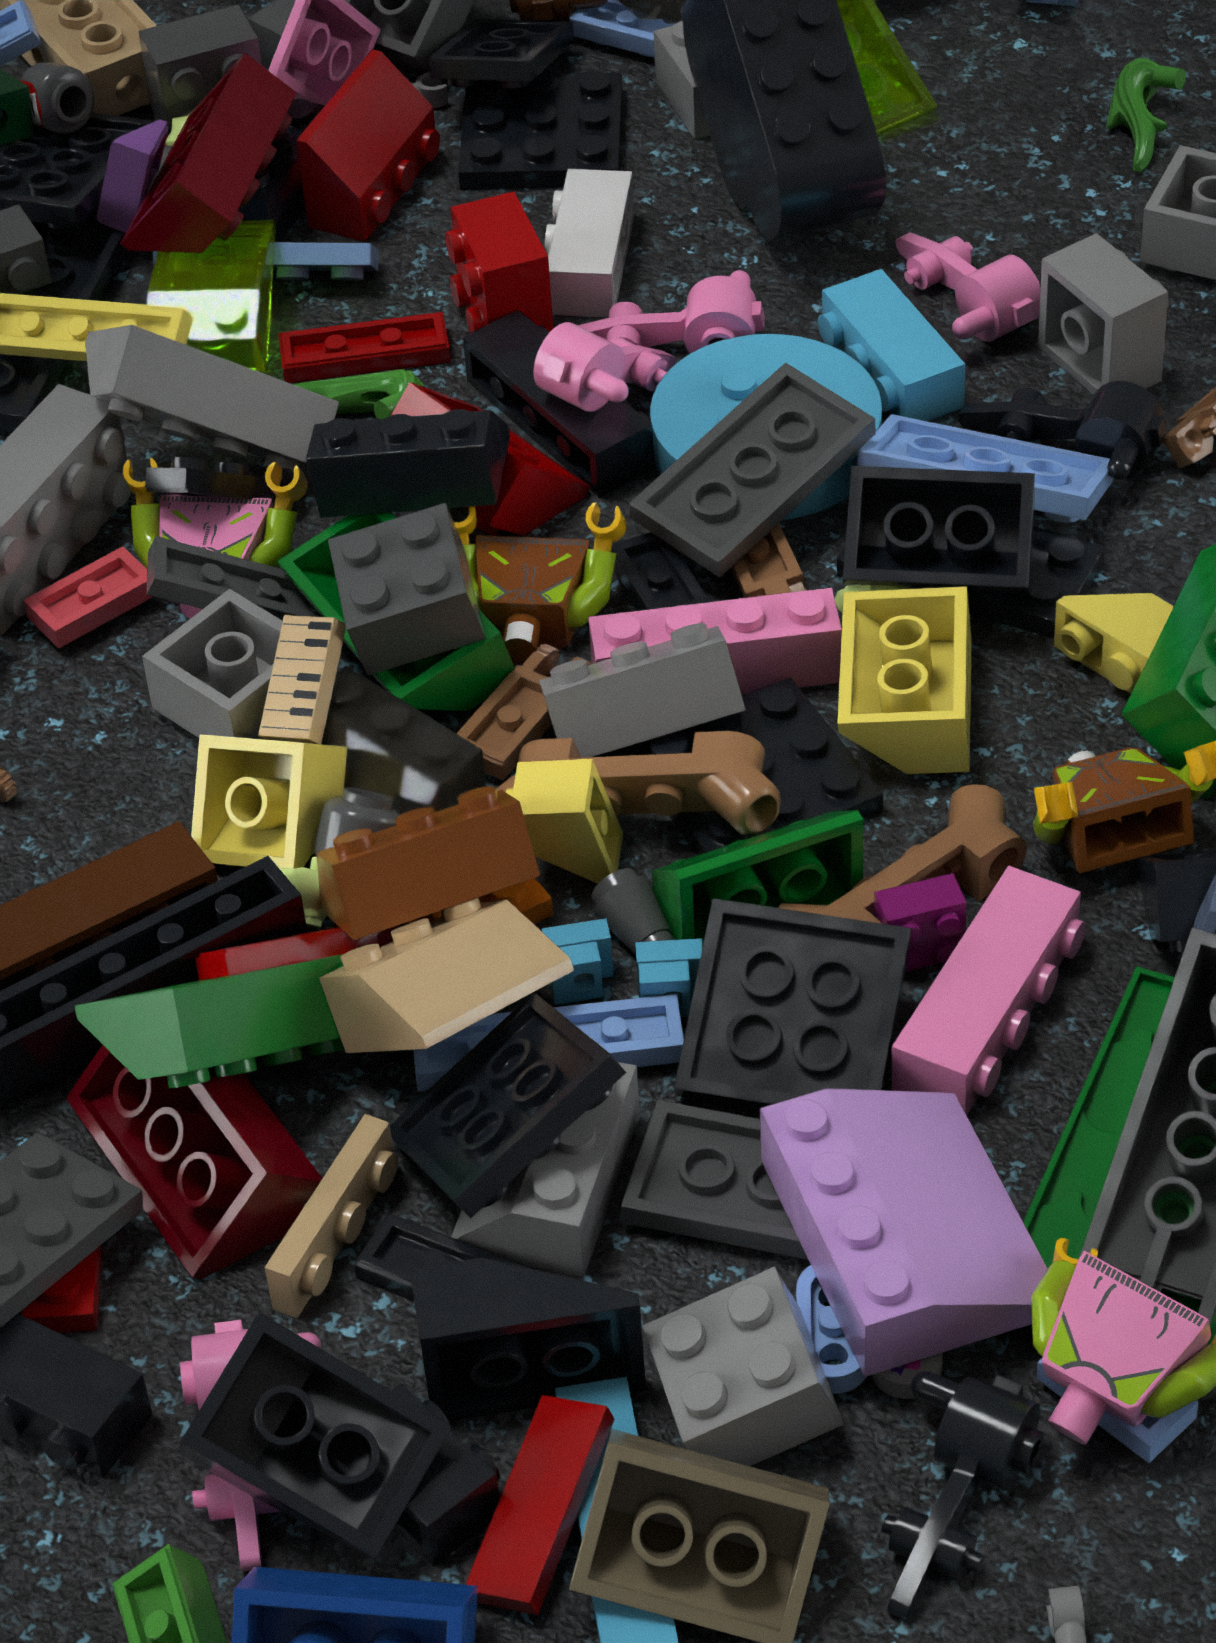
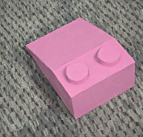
M296 0L268 71L297 92L294 99H304L312 103L326 105L374 48L381 29L345 0Z

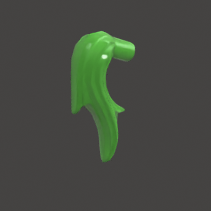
M1136 58L1125 65L1117 78L1111 99L1107 129L1112 130L1117 126L1124 125L1131 131L1135 143L1133 171L1141 172L1147 167L1154 152L1156 133L1167 129L1166 122L1154 117L1148 111L1147 103L1154 96L1158 87L1182 89L1186 81V72L1182 68L1159 65L1148 58Z
M403 369L293 384L338 401L339 405L336 414L374 412L378 419L391 416L409 382L425 387L424 383L411 370Z

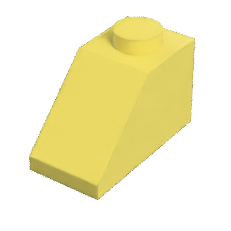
M593 759L518 762L514 787L508 788L506 793L520 801L535 857L597 884L611 873L618 871L623 831Z

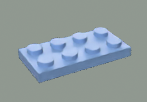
M893 414L877 429L876 434L860 448L857 459V466L1035 473L1034 510L1044 512L1048 519L1065 523L1075 522L1079 519L1086 520L1113 482V478L1109 476L1107 470L1109 458Z

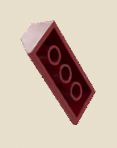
M244 53L189 114L120 244L128 250L203 253L217 237L226 241L234 233L244 217V214L238 208H243L249 202L261 181L254 177L255 174L260 175L277 152V149L271 143H276L293 120V117L287 111L297 92Z
M102 1045L66 1099L122 1179L142 1189L143 1209L190 1276L196 1279H203L284 1237L323 1178L245 1074L216 1077L214 1066L208 1068L210 1081L169 1088L167 1076L138 1080Z

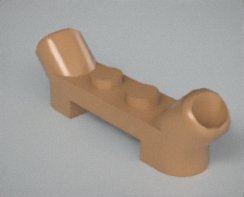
M695 732L692 753L581 758L573 738L530 741L523 745L519 753L518 762L593 759L616 816L650 813L670 816L679 812L716 811L741 835H754L765 830L774 822L781 804L780 791L762 774L765 759L764 747L752 736L740 732ZM515 775L496 788V791L503 790L506 792L508 788H513Z
M973 784L963 786L951 795L947 828L928 841L910 847L900 859L874 876L871 875L861 879L851 891L828 906L781 904L777 908L881 923L874 917V892L951 873L954 874L959 887L979 902L990 895L1008 865L1017 869L1020 868L1026 856V841L1006 825V804L1004 797L998 790L986 785Z

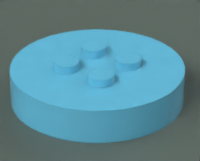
M754 334L712 343L692 352L676 363L663 376L655 389L650 406V421L653 429L654 462L656 468L661 475L785 362L874 417L876 431L882 425V403L879 390L871 375L855 359L835 347L813 339L784 334ZM859 450L783 520L820 512L848 498L851 466H857Z

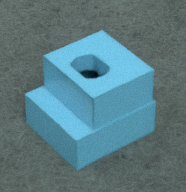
M607 918L541 928L542 932L570 957L574 971L549 984L554 1004L559 1005L602 998V978L614 976L611 936Z
M702 938L636 942L639 998L677 994L680 1018L689 1017L691 998L694 993L702 953Z

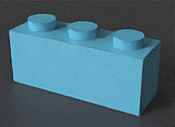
M882 269L822 290V314L818 317V328L825 344L843 351L867 370L879 390L882 411H889L893 415L930 421L964 407L965 363Z

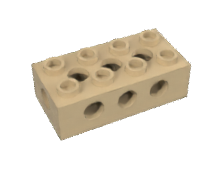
M0 0V11L19 0ZM24 0L32 12L42 42L39 46L22 54L23 58L31 66L38 63L53 62L80 70L90 80L94 90V108L92 113L119 116L141 106L150 105L138 31L157 25L133 0Z

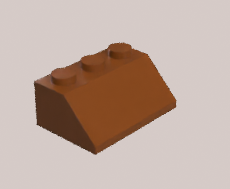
M481 787L461 794L457 798L458 805L434 812V809L430 807L414 809L399 815L395 819L396 826L372 833L371 829L367 828L357 829L337 836L333 839L334 847L317 852L319 895L323 912L353 940H357L539 877L540 872L520 801L503 790L496 791L495 787Z

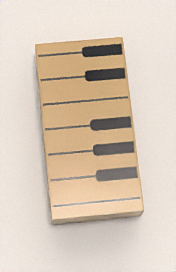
M284 615L258 736L276 741L322 743L346 630L345 623L330 617Z

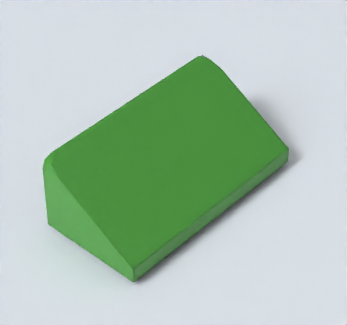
M168 1544L112 1583L129 1643H227L205 1568L198 1558Z

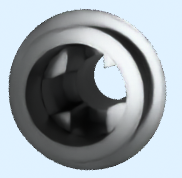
M630 868L620 869L605 877L593 890L591 898L595 904V917L597 919L607 918L609 930L635 955L636 942L675 940L647 877L638 876Z

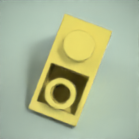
M1153 593L1063 596L1056 602L1054 646L1069 658L1081 662L1102 675L1117 688L1132 693L1174 606Z

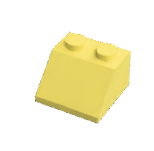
M200 734L192 838L209 860L215 864L246 867L269 856L279 869L304 867L314 853V844L323 806L331 797L342 796L347 747Z

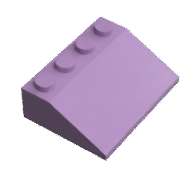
M823 1089L760 1108L761 1161L864 1377L1032 1324L1031 1296L1048 1268L955 1093Z

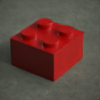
M515 192L451 206L453 230L445 232V242L450 260L453 264H456L457 274L450 275L449 282L457 308L464 306L466 308L465 315L469 332L472 333L519 310L534 324L543 326L550 333L554 326L548 255Z

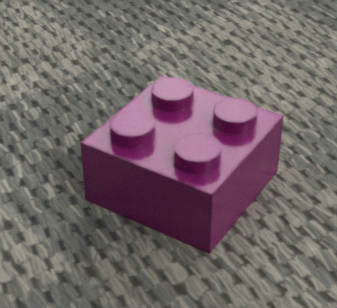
M951 873L874 892V917L882 924L911 928L912 940L906 972H910L918 968L947 962L966 932L967 902L954 874Z

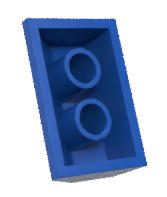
M254 1567L234 1588L232 1643H475L478 1586Z

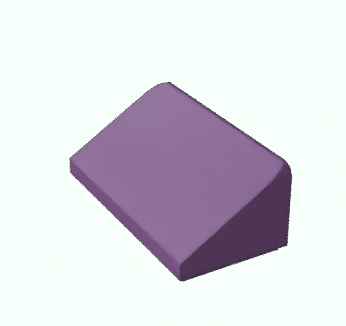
M159 119L113 141L110 147L96 217L99 223L125 233L127 232L160 170L169 128L167 122Z

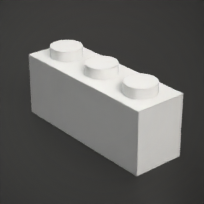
M568 169L563 191L555 190L553 196L552 214L553 222L556 224H547L545 233V251L549 260L553 315L608 318L611 307L617 304L635 215L632 171Z

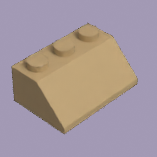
M475 898L441 910L442 917L432 922H429V919H419L395 928L391 931L393 941L382 947H379V944H369L345 953L340 957L343 966L320 977L319 980L346 1053L427 1049L574 971L571 959L508 900L480 902L479 898Z

